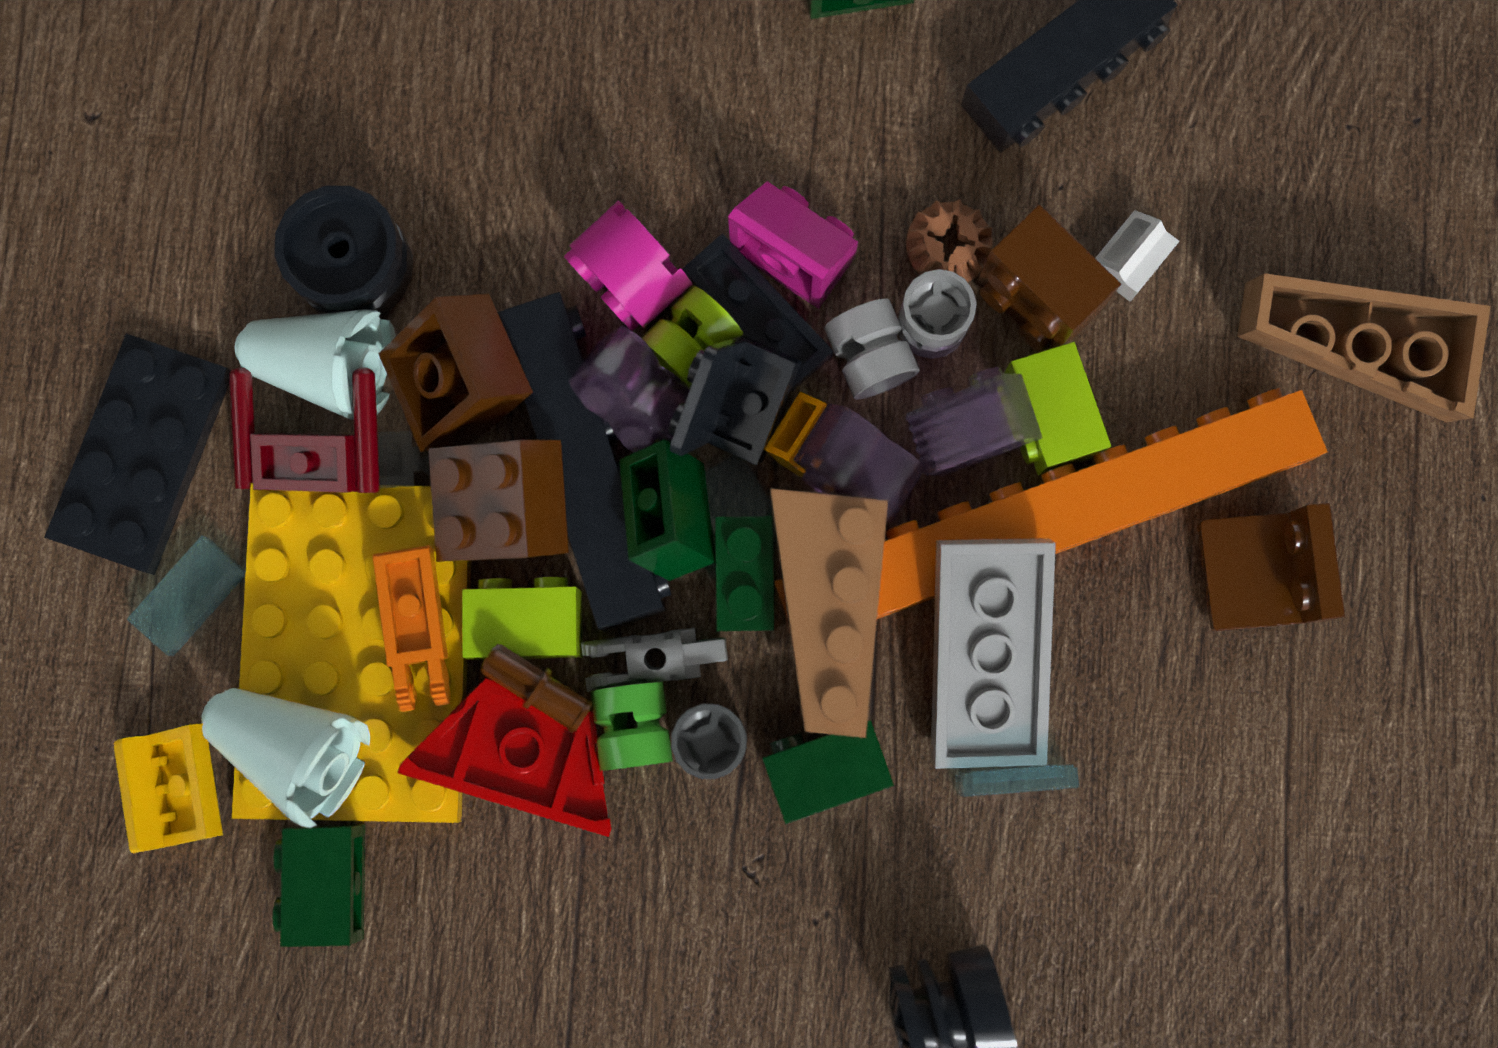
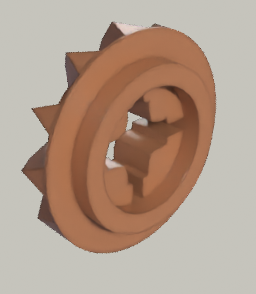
M960 199L944 203L937 200L930 207L922 212H918L909 227L906 238L908 258L920 275L927 271L941 269L955 272L967 282L973 280L981 273L993 249L992 227H989L982 218L980 209L973 210L963 205ZM951 224H956L957 239L965 242L966 246H956L953 254H950L948 262H945L943 243L936 241L935 236L943 237L947 229H950Z

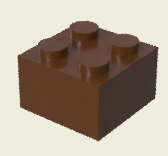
M1040 204L991 250L976 282L981 287L980 294L984 301L1000 314L1006 311L1021 326L1019 333L1023 339L1039 352H1042L1044 349L1049 350L1068 344L1099 314L1121 286V283Z
M489 294L435 297L379 353V357L420 452L428 451L430 448L473 444L533 393Z
M516 440L428 449L436 562L526 558L569 553L561 440Z

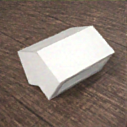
M1134 210L1095 259L1121 283L1117 292L1128 301H1131L1179 243V240L1165 230L1161 220Z

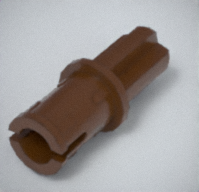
M497 644L493 647L482 663L481 672L523 699L522 706L528 709L530 705L534 706L568 728V731L571 733L577 730L593 704V701L590 699H585L551 677L552 670L547 667L542 671L503 645Z

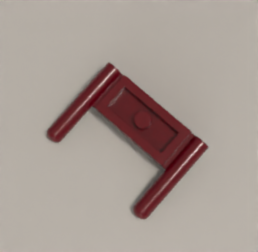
M237 367L230 371L229 384L235 489H250L251 483H253V490L345 493L380 492L376 382L373 370L361 367L352 373L354 434L255 433L252 374L244 367Z

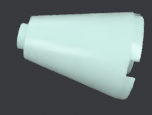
M367 309L254 320L248 323L244 330L238 334L235 342V355L239 360L240 366L249 370L253 377L347 419L354 420L352 373L361 367L370 368L374 371L378 415L390 396V393L381 392L387 373L379 353L396 335L391 322L380 319L379 315L382 313Z
M230 688L222 694L213 696L204 707L201 716L203 723L202 733L205 739L291 821L307 828L316 826L311 819L319 813L329 818L349 796L365 765L364 761L357 758L360 743L362 742L370 746L371 736L368 726L353 716L238 688Z

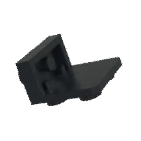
M743 335L710 345L705 351L700 350L694 357L688 371L687 380L692 383L686 403H681L677 407L669 424L668 432L673 435L670 452L683 456L709 443L755 465L764 462L767 454L764 449L777 428L802 361Z

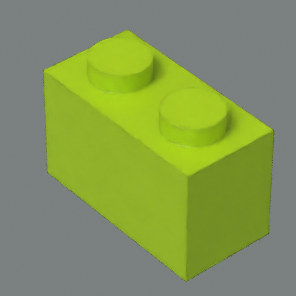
M1075 342L1010 362L1003 373L1005 380L999 383L1000 392L1008 412L1016 411L1022 428V432L1017 434L1019 448L1026 464L1034 463L1038 476L1070 463L1074 465L1092 459L1094 455L1111 447Z
M534 578V588H512V579L478 580V589H462V658L485 660L491 649L497 644L503 645L523 659L583 658L581 642H583L582 591L577 587H568V578Z

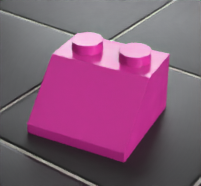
M767 181L734 207L729 214L730 242L753 266L819 309L855 259L858 241L852 238L854 233L842 221L832 216H827L826 219H823L808 209L809 204L807 200L795 190L787 186L778 189Z

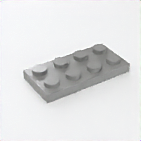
M1049 538L936 540L931 763L935 769L1047 765L1056 545Z

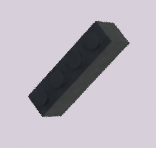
M1078 0L968 83L961 106L1000 153L1015 142L1019 147H1023L1044 129L1045 124L1043 121L1057 110L1061 115H1065L1074 109L1086 97L1087 92L1085 89L1098 79L1105 84L1116 77L1129 63L1127 59L1129 55L1140 47L1144 52H1148L1159 44L1171 30L1167 24L1178 4L1174 0Z

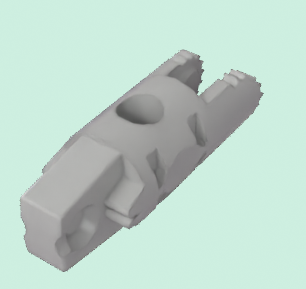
M695 628L670 630L651 635H631L581 642L582 656H590L591 658L625 651L628 672L614 674L604 672L585 678L587 692L633 684L701 677V664L728 660L725 637L696 640ZM652 648L661 649L666 656L665 665L661 667L650 665L647 660L648 650Z

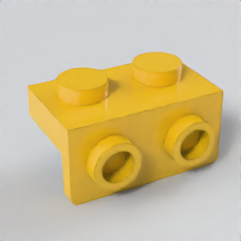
M203 723L185 725L150 735L126 737L114 741L128 845L131 853L165 848L223 835L209 743L202 733Z

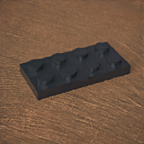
M126 333L44 538L144 573L155 575L229 387V373L231 370L227 367Z

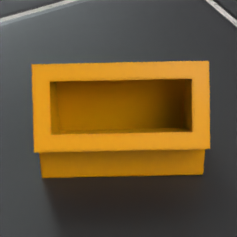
M799 392L764 450L780 465L808 482L847 422V419L834 412L825 402Z

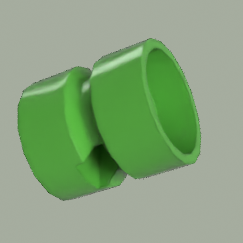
M663 682L633 684L591 691L594 723L604 728V733L596 739L600 771L673 761L669 730L660 726L659 721L667 714ZM627 713H633L637 722V728L627 729Z

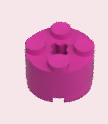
M619 200L569 245L571 250L564 255V258L596 292L604 285L608 288L601 296V299L631 331L639 325L645 328L693 284L681 268L678 270L671 263L670 255L640 221L628 209L624 208Z

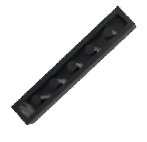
M557 292L497 312L533 391L525 399V404L537 440H561L567 534L598 629L605 632L665 612L666 609L662 598L672 595L668 580L628 560L620 461L617 462L611 441L620 439V435L611 408L608 407L600 410L594 390L604 386L594 357L583 358L578 339L587 337L577 305L567 308L561 293Z

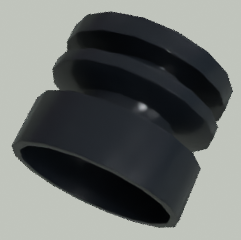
M982 944L949 952L947 954L949 981L938 983L932 967L926 959L917 960L921 987L912 990L903 964L888 967L890 975V998L888 1005L899 1048H1017L1006 998L987 945Z

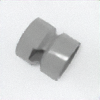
M941 269L924 272L912 281L905 292L898 320L902 327L899 337L902 341L909 343L913 353L920 357L934 359L947 356L959 347L974 320L977 305L974 291L968 282L955 272Z
M878 299L856 306L833 318L824 328L835 355L838 358H845L847 360V364L842 372L852 396L856 400L886 392L905 383L920 372L909 343L897 339V335L902 327L889 299Z

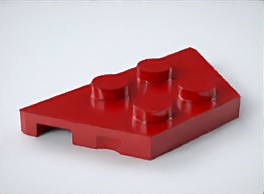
M484 678L400 763L397 771L401 775L609 837L611 832V822L607 814L603 784H605L603 771H600L596 742L598 735L593 712L589 711L577 730L571 733L568 731V728L534 706L530 705L528 709L522 706L523 699L487 678Z

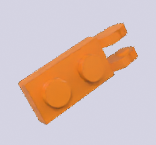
M426 545L373 554L387 667L392 668L396 701L400 711L404 712L415 709L417 693L409 665L424 662L428 664L430 693L435 705L441 706L451 703L449 674L444 660L448 659V651L433 547Z

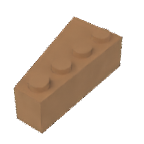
M1264 273L1245 283L1237 337L1441 421L1452 422L1474 418L1490 306Z
M771 489V506L804 732L866 738L888 501Z

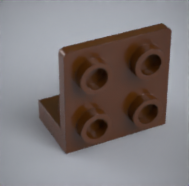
M1330 503L1305 505L1289 513L1204 520L1198 524L1210 628L1213 631L1318 623L1345 617Z

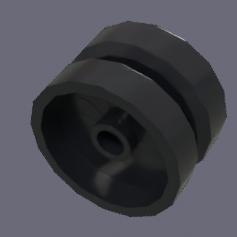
M326 185L303 194L285 211L275 232L274 256L282 277L320 314L367 309L382 313L379 317L383 316L403 299L412 279L413 254L405 234L395 223L390 213L371 194L352 186Z

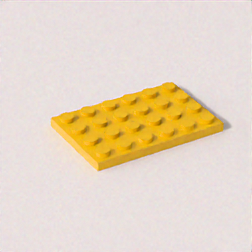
M251 483L239 689L353 716L368 726L371 736L370 746L362 742L360 743L357 758L364 761L365 765L349 796L329 818L319 813L311 820L461 822V792L397 773L400 763L466 698L468 659L462 658V589H471L472 560L436 562L431 486L380 485V492L345 493L253 490V483ZM430 545L434 550L448 659L444 660L449 674L451 703L436 706L430 693L427 662L412 664L409 666L417 693L416 705L414 710L401 712L396 701L392 668L387 667L373 554ZM234 767L232 819L290 820Z

